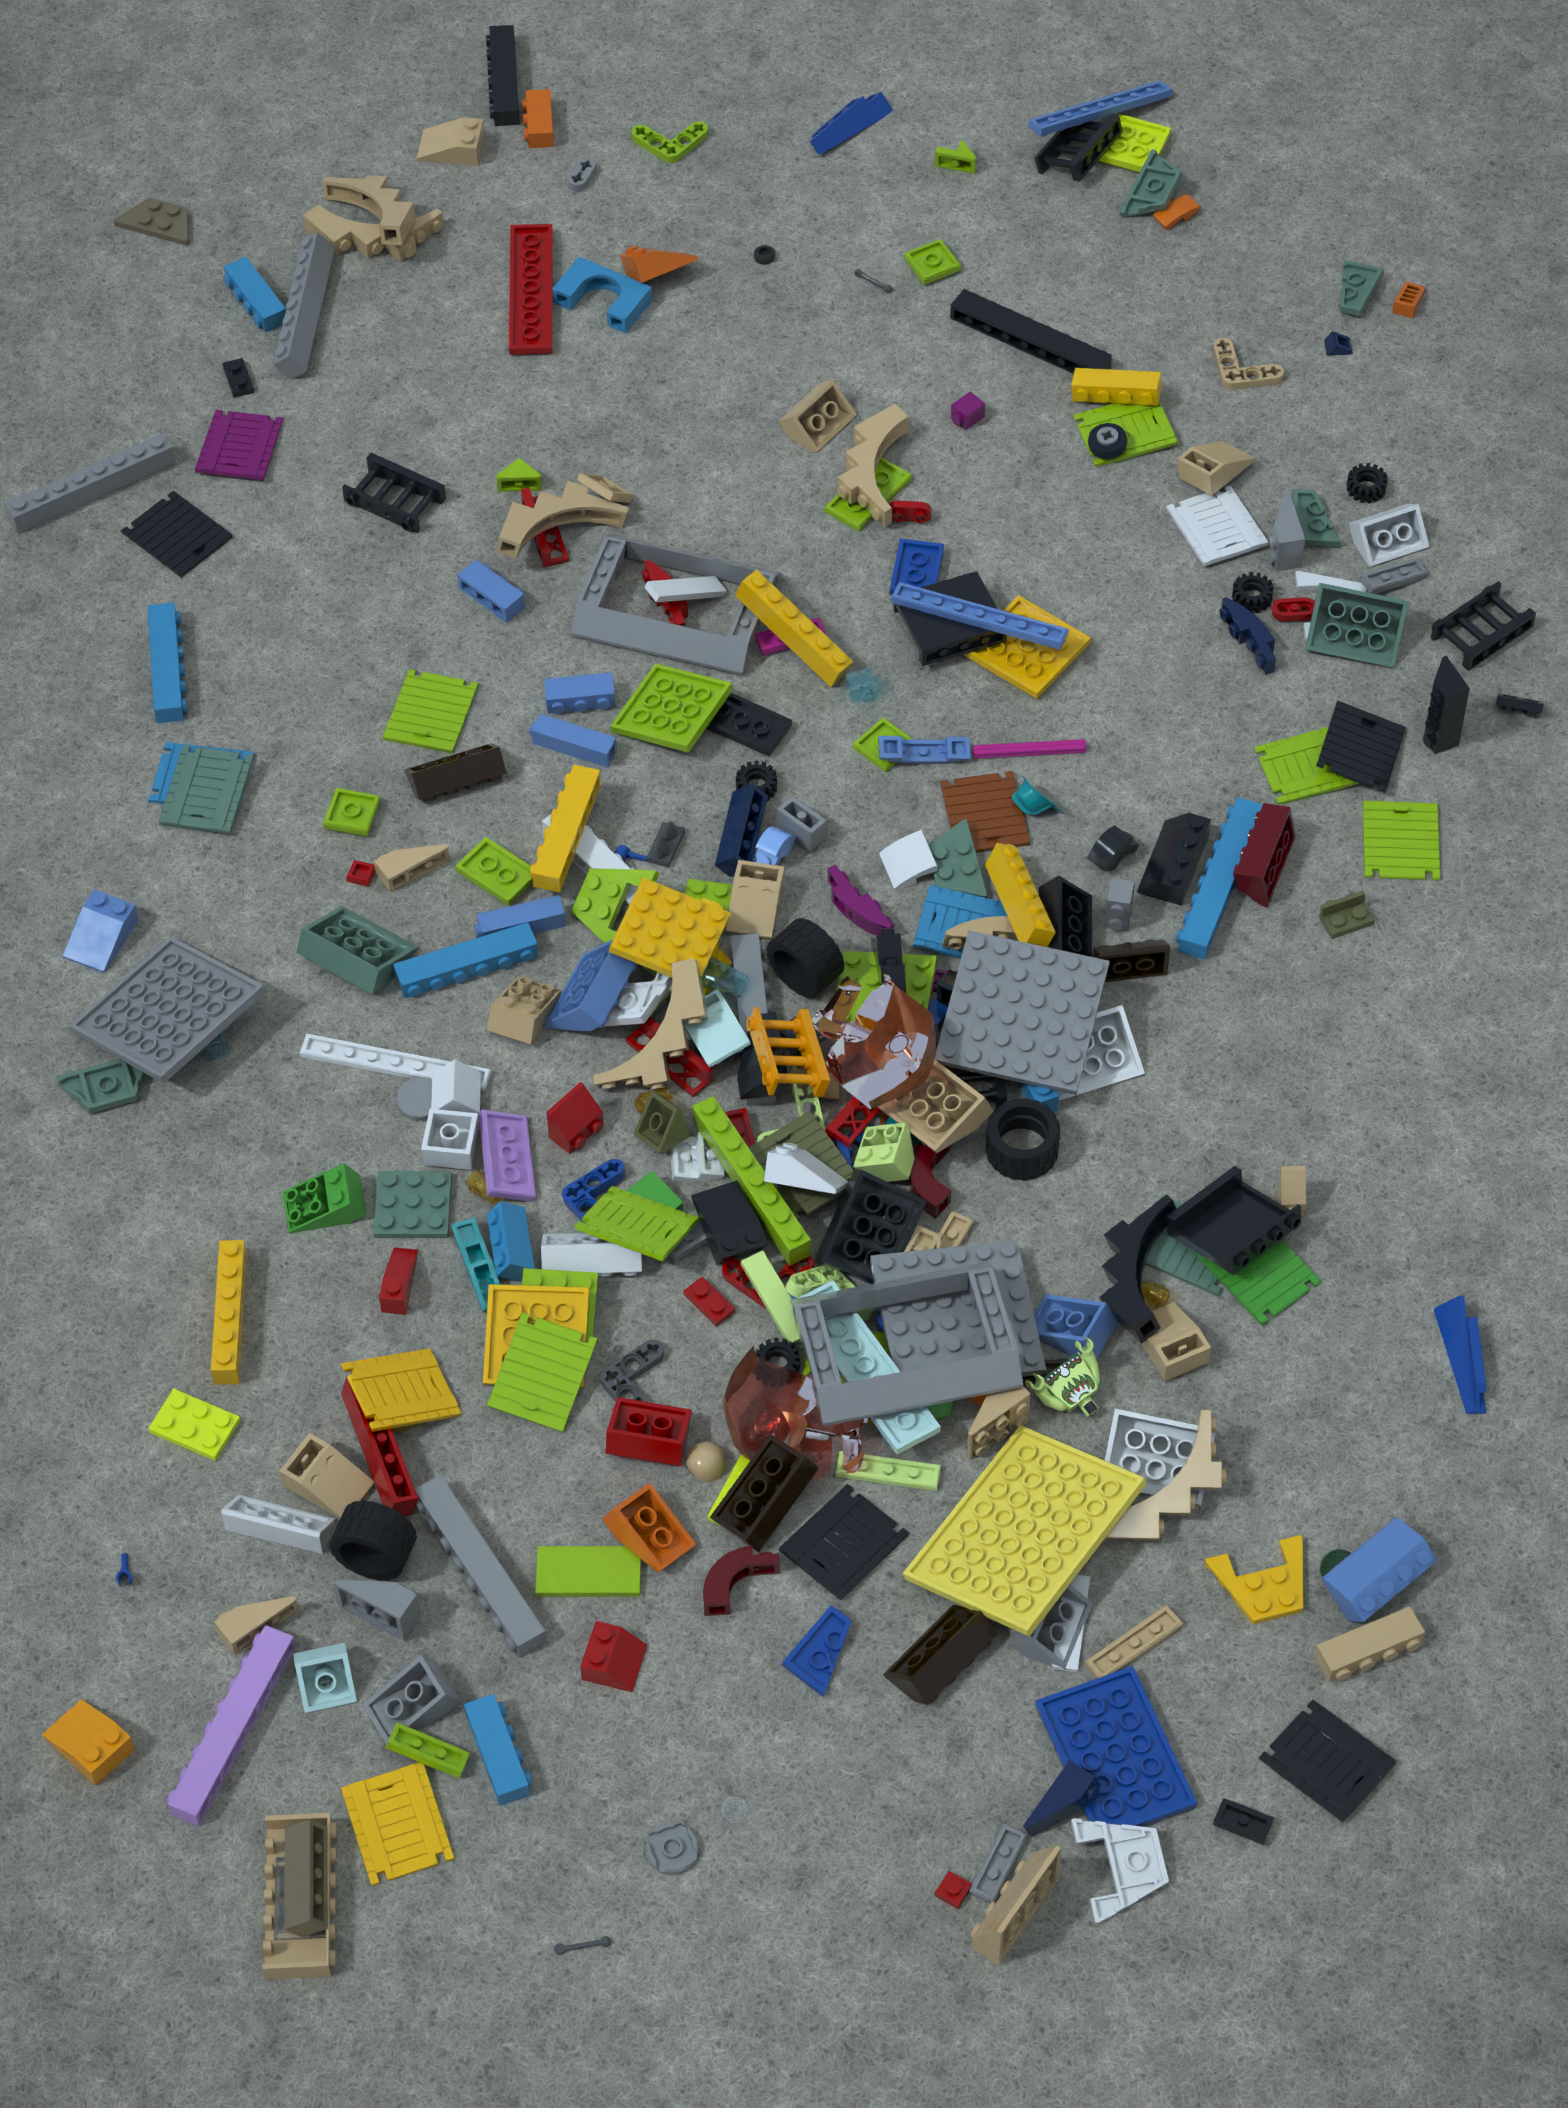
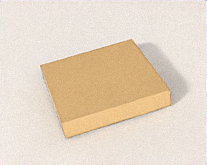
M580 473L577 481L609 501L631 503L635 497L632 493L603 475Z

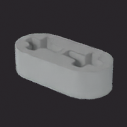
M583 158L579 160L568 176V186L572 191L579 192L584 190L595 175L596 165L592 159Z

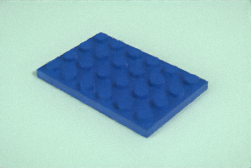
M1133 1666L1035 1700V1707L1063 1768L1071 1760L1095 1776L1101 1785L1097 1797L1092 1802L1089 1801L1086 1807L1082 1809L1087 1821L1143 1827L1197 1807V1801Z

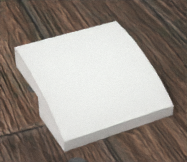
M922 830L899 839L879 853L894 890L917 884L916 878L938 871Z
M700 1132L697 1133L696 1137H689L670 1149L672 1181L684 1182L724 1178L723 1166Z

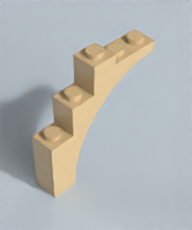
M367 175L365 179L324 177L322 183L325 200L346 202L370 211L381 221L379 224L381 244L402 246L416 221L414 203L402 202L400 189H388L387 176Z
M320 205L303 214L305 230L311 235L318 232L335 247V255L347 251L353 245L368 259L386 249L400 262L412 257L417 252V243H422L425 238L439 232L444 227L443 214L436 208L423 216L415 218L416 221L402 246L381 244L379 224L360 223L344 219L329 212Z
M896 404L854 426L853 442L855 447L846 451L845 467L847 472L838 476L837 492L840 497L845 498L850 504L858 501L861 507L866 508L872 517L884 527L892 523V508L882 497L878 489L875 472L878 462L888 447L896 439L908 432L909 416Z
M567 481L562 498L540 491L534 508L512 501L495 553L517 559L522 548L533 537L544 530L568 523L592 522L622 528L629 507L587 494L589 487Z
M695 958L671 963L673 979L671 999L665 1018L658 1031L643 1050L629 1061L612 1070L593 1075L594 1084L597 1087H602V1090L616 1088L618 1083L625 1082V1085L629 1086L639 1084V1080L642 1079L643 1085L647 1088L650 1087L651 1091L664 1089L665 1084L671 1083L666 1055H669L670 1058L683 1056V1052L689 1051L685 1022H688V1025L702 1023V1019L708 1018L699 962Z
M1211 1410L1200 1411L1197 1435L1192 1452L1180 1472L1158 1493L1138 1504L1129 1506L1104 1540L1158 1541L1159 1535H1164V1519H1159V1515L1189 1516L1190 1509H1195V1494H1191V1490L1220 1491L1222 1484H1226V1469H1222V1462H1211V1458H1216V1443H1211V1433H1216V1417H1211Z

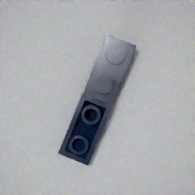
M1227 597L1222 598V607L1219 609L1222 621H1226L1229 625L1228 629L1231 637H1235L1239 644L1246 643L1250 652L1253 651L1255 654L1257 666L1262 668L1266 675L1273 673L1276 658L1273 654L1275 639L1270 631L1248 609Z

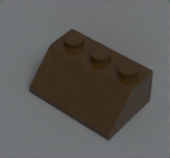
M1150 939L1135 943L1126 942L1110 946L1102 945L1093 947L1092 957L1110 961L1105 983L1164 976L1168 974L1170 945L1164 939Z

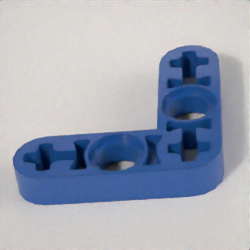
M618 1159L608 1160L563 1189L562 1197L564 1204L581 1222H583L582 1217L586 1214L581 1212V1210L585 1207H592L597 1202L594 1199L595 1197L625 1178L626 1172L623 1162ZM592 1181L600 1182L597 1186H588Z

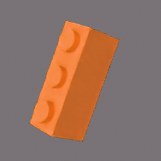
M550 89L526 90V99H522L523 112H527V114H523V125L528 127L524 128V141H529V148L554 147Z

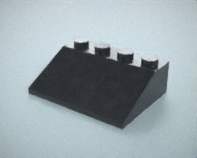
M854 1170L814 1260L867 1284H874L870 1256L904 1252L927 1200L866 1171Z

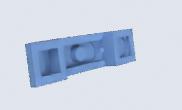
M902 736L878 737L879 759L905 764H938L963 762L971 759L969 737H946L945 740L902 739Z

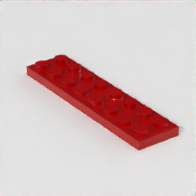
M552 224L510 225L509 355L552 353Z

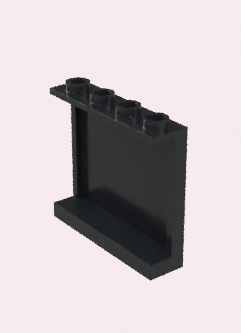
M977 571L920 587L997 609ZM893 603L894 613H900L919 650V661L922 666L1007 642V635Z
M1233 1166L1167 1215V1233L1227 1272L1235 1275L1241 1269L1246 1268L1258 1256L1263 1255L1271 1246L1280 1242L1283 1237L1299 1227L1301 1224V1205L1297 1204L1291 1210L1285 1208L1242 1182V1170Z

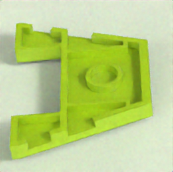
M590 868L571 912L600 940L606 943L612 940L616 934V931L612 930L630 886L638 887L643 877L656 882L660 873L655 870Z

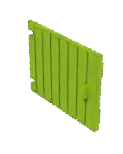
M1160 401L1158 406L1110 404L1073 415L1075 422L1083 420L1077 427L1091 457H1094V454L1089 449L1088 437L1094 427L1099 424L1113 423L1121 426L1126 432V450L1116 458L1094 459L1095 467L1178 445V441Z
M409 669L383 734V740L453 753L479 682L471 681L470 686H466L464 679L422 672L420 677L415 676L417 670Z
M1328 727L1254 747L1256 754L1265 753V756H1261L1259 761L1273 794L1281 792L1283 795L1275 798L1278 805L1361 784L1330 772V766L1324 765L1323 769L1316 766Z
M1363 800L1364 878H1372V871H1379V878L1425 880V873H1432V880H1440L1438 803Z
M611 1186L608 1193H605L582 1217L583 1222L578 1221L574 1227L580 1232L663 1262L699 1222V1217Z
M522 1312L487 1406L564 1432L598 1338L590 1336L587 1343L581 1342L582 1332L538 1317L535 1324L532 1325L528 1323L530 1315Z

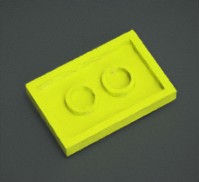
M173 1388L148 1430L153 1435L216 1461L241 1420L240 1416Z

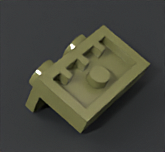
M1363 891L1350 893L1343 898L1330 900L1321 905L1319 919L1331 939L1374 925L1375 919L1364 903L1365 893Z

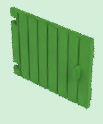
M1283 1240L1275 1243L1263 1255L1258 1256L1246 1268L1241 1269L1235 1275L1227 1272L1199 1253L1196 1254L1199 1260L1238 1299L1261 1326L1268 1321V1318L1264 1315L1266 1312L1274 1317L1307 1294L1310 1290L1305 1285L1306 1283L1310 1282L1314 1287L1321 1284V1280Z

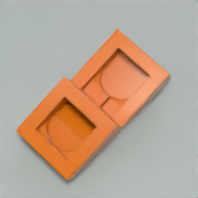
M1186 194L1171 201L1167 209L1155 212L1153 217L1166 230H1169L1181 219L1187 221L1201 207Z

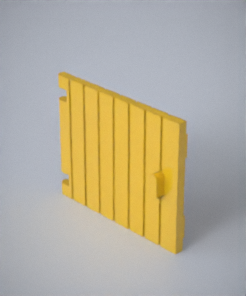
M430 1348L341 1364L344 1372H352L347 1379L367 1419L374 1418L375 1420L369 1423L372 1431L442 1420L461 1415L459 1405L451 1393Z
M420 1762L341 1787L371 1886L380 1884L377 1875L385 1873L386 1879L389 1881L438 1865L437 1855L444 1854L446 1862L454 1859L424 1764Z

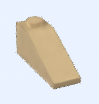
M446 844L393 850L374 860L375 872L386 888L392 892L449 861V849Z
M294 1596L238 1606L230 1611H225L214 1621L216 1632L235 1655L253 1643L256 1634L261 1633L265 1625L275 1628L298 1612L297 1599Z

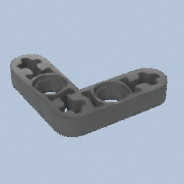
M648 1340L602 1371L601 1385L615 1402L617 1397H620L625 1392H630L634 1395L632 1400L648 1402L631 1381L663 1360L664 1348L662 1343L657 1340ZM648 1350H657V1355L652 1353L648 1355ZM631 1361L639 1364V1367L632 1371L628 1370L625 1366ZM608 1376L616 1377L617 1384L619 1385L617 1389L616 1384L612 1380L608 1381Z

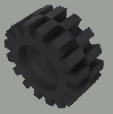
M1361 463L1359 468L1354 466L1353 470L1349 471L1346 489L1347 492L1349 491V496L1354 495L1353 499L1355 501L1359 498L1360 503H1364V500H1367L1368 504L1372 503V500L1377 502L1379 498L1382 499L1386 493L1388 482L1386 472L1383 473V468L1377 469L1378 465L1376 464L1371 467L1370 463H1366V466ZM1363 480H1368L1373 482L1375 485L1365 486L1360 484L1359 482Z
M1249 572V576L1244 573L1242 578L1238 576L1233 584L1232 600L1248 609L1251 613L1253 610L1256 613H1260V609L1265 611L1271 605L1274 588L1272 581H1267V576L1265 575L1260 577L1261 573L1258 572L1256 576L1253 575V572ZM1257 590L1261 594L1258 596H1250L1247 595L1245 591Z
M750 761L747 762V767L742 765L740 767L741 770L737 771L736 790L750 785L748 784L749 780L759 778L764 780L765 784L756 787L768 795L767 801L770 800V796L772 798L775 796V792H777V775L775 769L773 770L770 764L766 767V762L762 761V764L759 765V761H755V764L752 765Z
M774 1338L773 1343L768 1339L766 1340V1346L763 1343L759 1345L756 1355L760 1360L756 1364L755 1370L761 1380L764 1378V1383L769 1384L772 1381V1386H777V1382H781V1386L786 1385V1380L791 1383L793 1376L795 1378L798 1376V1371H800V1354L798 1348H794L793 1342L787 1344V1339L785 1338L782 1339V1342H779V1338ZM773 1356H783L786 1358L787 1364L782 1368H773L769 1366L768 1361Z

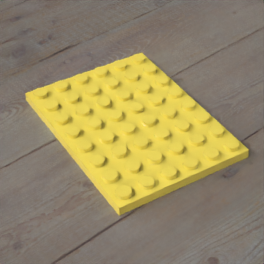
M1020 1425L902 1574L905 1580L970 1610L982 1611L987 1618L1030 1637L1146 1486V1480L1142 1476Z

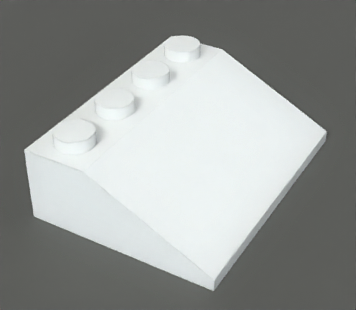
M1123 1005L1097 1013L1077 1095L1145 1074ZM1057 1091L1059 1095V1101L1076 1096L1074 1094Z
M1115 1409L1105 1461L1144 1477L1146 1486L1140 1493L1155 1495L1168 1485L1184 1467L1192 1452L1198 1425ZM1211 1433V1443L1215 1442L1216 1433ZM1191 1490V1494H1195V1504L1201 1505L1204 1490Z

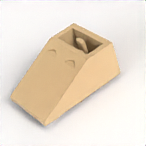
M1224 441L1192 446L1177 458L1179 478L1212 496L1255 462L1256 458Z
M738 860L728 911L731 914L726 924L725 933L738 935L759 933V938L772 939L785 885V866Z
M518 976L490 1005L487 1031L531 1045L539 1036L561 990L554 988L550 984H541L532 981L528 977Z
M1174 1302L1152 1311L1161 1329L1143 1342L1142 1345L1164 1382L1209 1363L1211 1346L1200 1328Z
M1024 1387L987 1394L968 1432L969 1460L975 1456L980 1457L988 1451L989 1446L995 1442L1000 1443L1004 1441L1009 1432L1020 1425L1025 1426L1027 1424L1030 1411V1393Z
M311 1433L307 1435L279 1471L284 1487L339 1519L348 1504L363 1500L375 1484L370 1477L333 1446Z

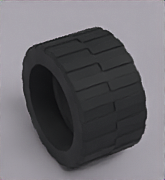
M795 919L773 938L766 948L767 958L776 975L788 988L803 997L814 998L844 971L843 955L838 945H836L832 937L824 929L808 919Z
M1029 1098L1012 1099L997 1106L989 1116L986 1128L985 1150L989 1163H991L995 1171L1013 1180L1027 1181L1028 1179H1036L1041 1175H1045L1048 1173V1170L1053 1168L1058 1158L1060 1140L1059 1120H1057L1055 1113L1047 1105L1037 1100H1030ZM1028 1129L1038 1133L1045 1141L1038 1147L1020 1150L1007 1145L1001 1137L1011 1130Z
M355 1501L348 1504L344 1509L331 1537L329 1548L336 1560L348 1570L365 1578L387 1581L401 1575L416 1542L417 1532L413 1528L412 1523L398 1511L373 1501Z

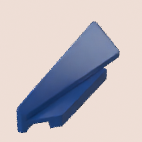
M882 92L872 94L866 99L864 96L853 99L812 134L811 137L813 139L810 140V143L818 154H823L881 120L892 112L893 109Z
M1458 1296L1434 1308V1313L1466 1414H1486L1484 1399L1486 1378L1477 1317H1466L1464 1296Z

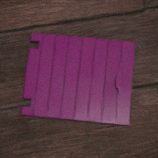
M215 410L195 467V472L264 480L280 433L283 417L276 416L275 421L270 420L268 415L228 411L227 415H222L223 410Z

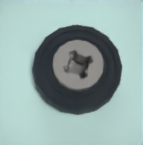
M1113 423L1099 424L1089 433V449L1094 456L1101 459L1116 458L1126 450V432L1121 426Z

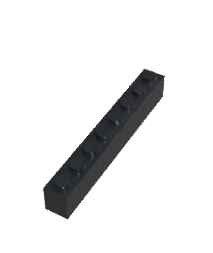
M963 289L951 303L950 319L1074 374L1075 368L1111 369L1112 355L1106 351L1093 347L1086 342H1082L1068 334L1037 322L1030 317H1026L976 293Z

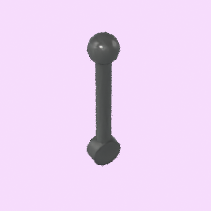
M857 269L854 272L855 276L862 277L883 288L886 293L892 291L891 285H885L865 275L861 269Z
M604 1936L601 1940L566 1946L558 1943L555 1945L554 1951L557 1955H562L565 1951L599 1945L608 1947L611 1944V1939L608 1936Z

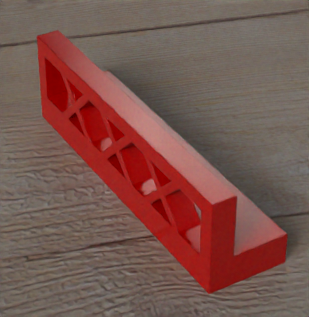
M530 488L521 489L522 505L534 508L538 496L532 497ZM558 526L553 527L554 530L550 528L533 537L543 568L569 562ZM548 533L556 536L553 543L547 541L546 535ZM552 550L561 552L562 557L551 559Z
M649 1017L645 1023L639 1024V1028L626 1038V1043L639 1053L646 1045H639L634 1040L642 1034L651 1040L658 1031L660 1024L652 1017ZM690 1048L689 1051L683 1052L684 1055L669 1059V1055H667L670 1079L693 1098L714 1081L713 1067H708L706 1062ZM669 1064H681L684 1067V1073H673L669 1070ZM686 1078H698L701 1083L693 1089L686 1084Z
M882 1067L873 1073L826 1127L825 1132L832 1142L836 1139L848 1148L853 1144L881 1111L878 1107L871 1109L867 1102L881 1089L883 1081H888L893 1076ZM864 1111L866 1119L855 1121L854 1117L857 1113ZM845 1127H851L853 1134L850 1138L841 1133Z

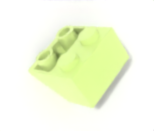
M905 1122L866 1127L853 1168L866 1171L887 1182L908 1180L915 1160L908 1124Z

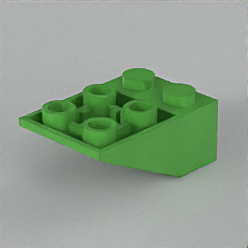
M345 1163L282 1192L288 1233L349 1224L366 1216L360 1174Z

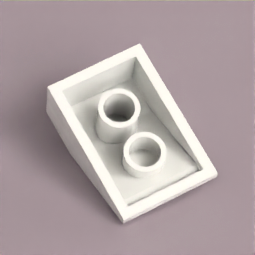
M783 1143V1146H776L775 1149L767 1153L765 1182L833 1194L842 1191L848 1184L846 1179L805 1149H799L797 1144Z

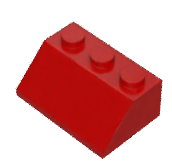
M617 1397L606 1431V1454L681 1466L687 1445L692 1409Z

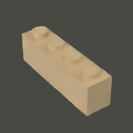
M1409 1606L1316 1646L1315 1658L1329 1682L1336 1679L1343 1681L1357 1670L1367 1671L1371 1669L1376 1662L1381 1660L1385 1662L1391 1661L1398 1656V1653L1405 1650L1408 1652L1415 1651L1422 1645L1425 1631Z

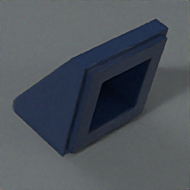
M1332 331L1324 339L1327 356L1353 354L1350 337Z

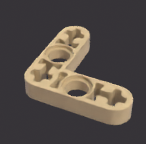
M1218 338L1215 340L1213 354L1221 383L1226 389L1252 388L1276 385L1282 382L1284 369L1280 365L1268 364L1239 368L1232 341L1228 338ZM1221 346H1224V349H1226L1225 354H1223ZM1223 362H1231L1233 365H1232V366H1224V365H1222V363H1223ZM1256 375L1258 379L1251 380L1247 376Z

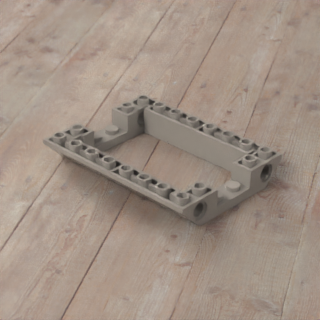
M619 535L605 536L577 600L571 636L743 676L756 643V628L760 619L742 602L728 635L723 636L606 609L607 591L615 573L621 574L625 565L624 559L626 555L629 559L642 562L650 560L656 565L704 576H716L717 579L739 584L757 569L778 588L782 572Z
M987 1262L790 1300L800 1342L804 1344L811 1370L812 1387L823 1427L1023 1387L1017 1346L993 1267ZM969 1283L971 1302L974 1310H978L985 1333L987 1355L847 1383L841 1382L824 1317L967 1290Z

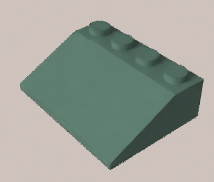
M1319 583L1305 649L1394 668L1409 601Z
M341 906L301 929L296 953L305 957L306 960L322 966L326 971L342 977L346 982L360 987L364 992L373 995L385 988L395 977L393 964L410 959L418 950V947Z

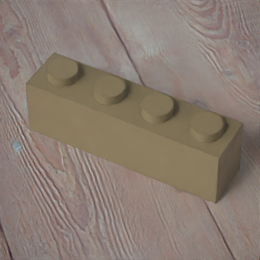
M307 1819L285 1827L284 1930L300 1937L328 1929L327 1826L312 1819Z

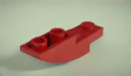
M644 561L645 570H642L644 583L672 579L652 561ZM686 600L655 602L656 607L662 606L665 615L669 614L668 623L685 627L684 619L688 618V604Z

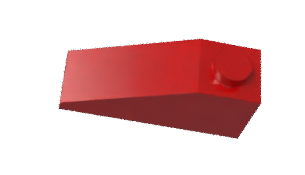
M393 1248L383 1276L379 1295L381 1313L406 1315L419 1252L417 1249Z

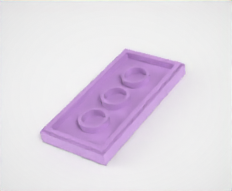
M481 1110L479 1113L487 1196L529 1202L534 1201L536 1193L527 1116Z

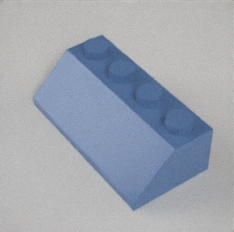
M1395 1517L1321 1579L1346 1619L1353 1622H1364L1438 1560L1425 1539L1401 1519Z

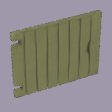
M808 1111L749 1147L764 1171L769 1151L775 1149L776 1146H783V1143L797 1144L799 1149L808 1151L848 1182L853 1173V1169L811 1111ZM773 1183L798 1221L801 1218L797 1213L803 1210L806 1215H809L842 1195L845 1191L843 1189L833 1194Z

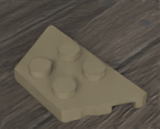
M149 197L114 220V225L117 227L185 246L189 244L188 211L186 207Z

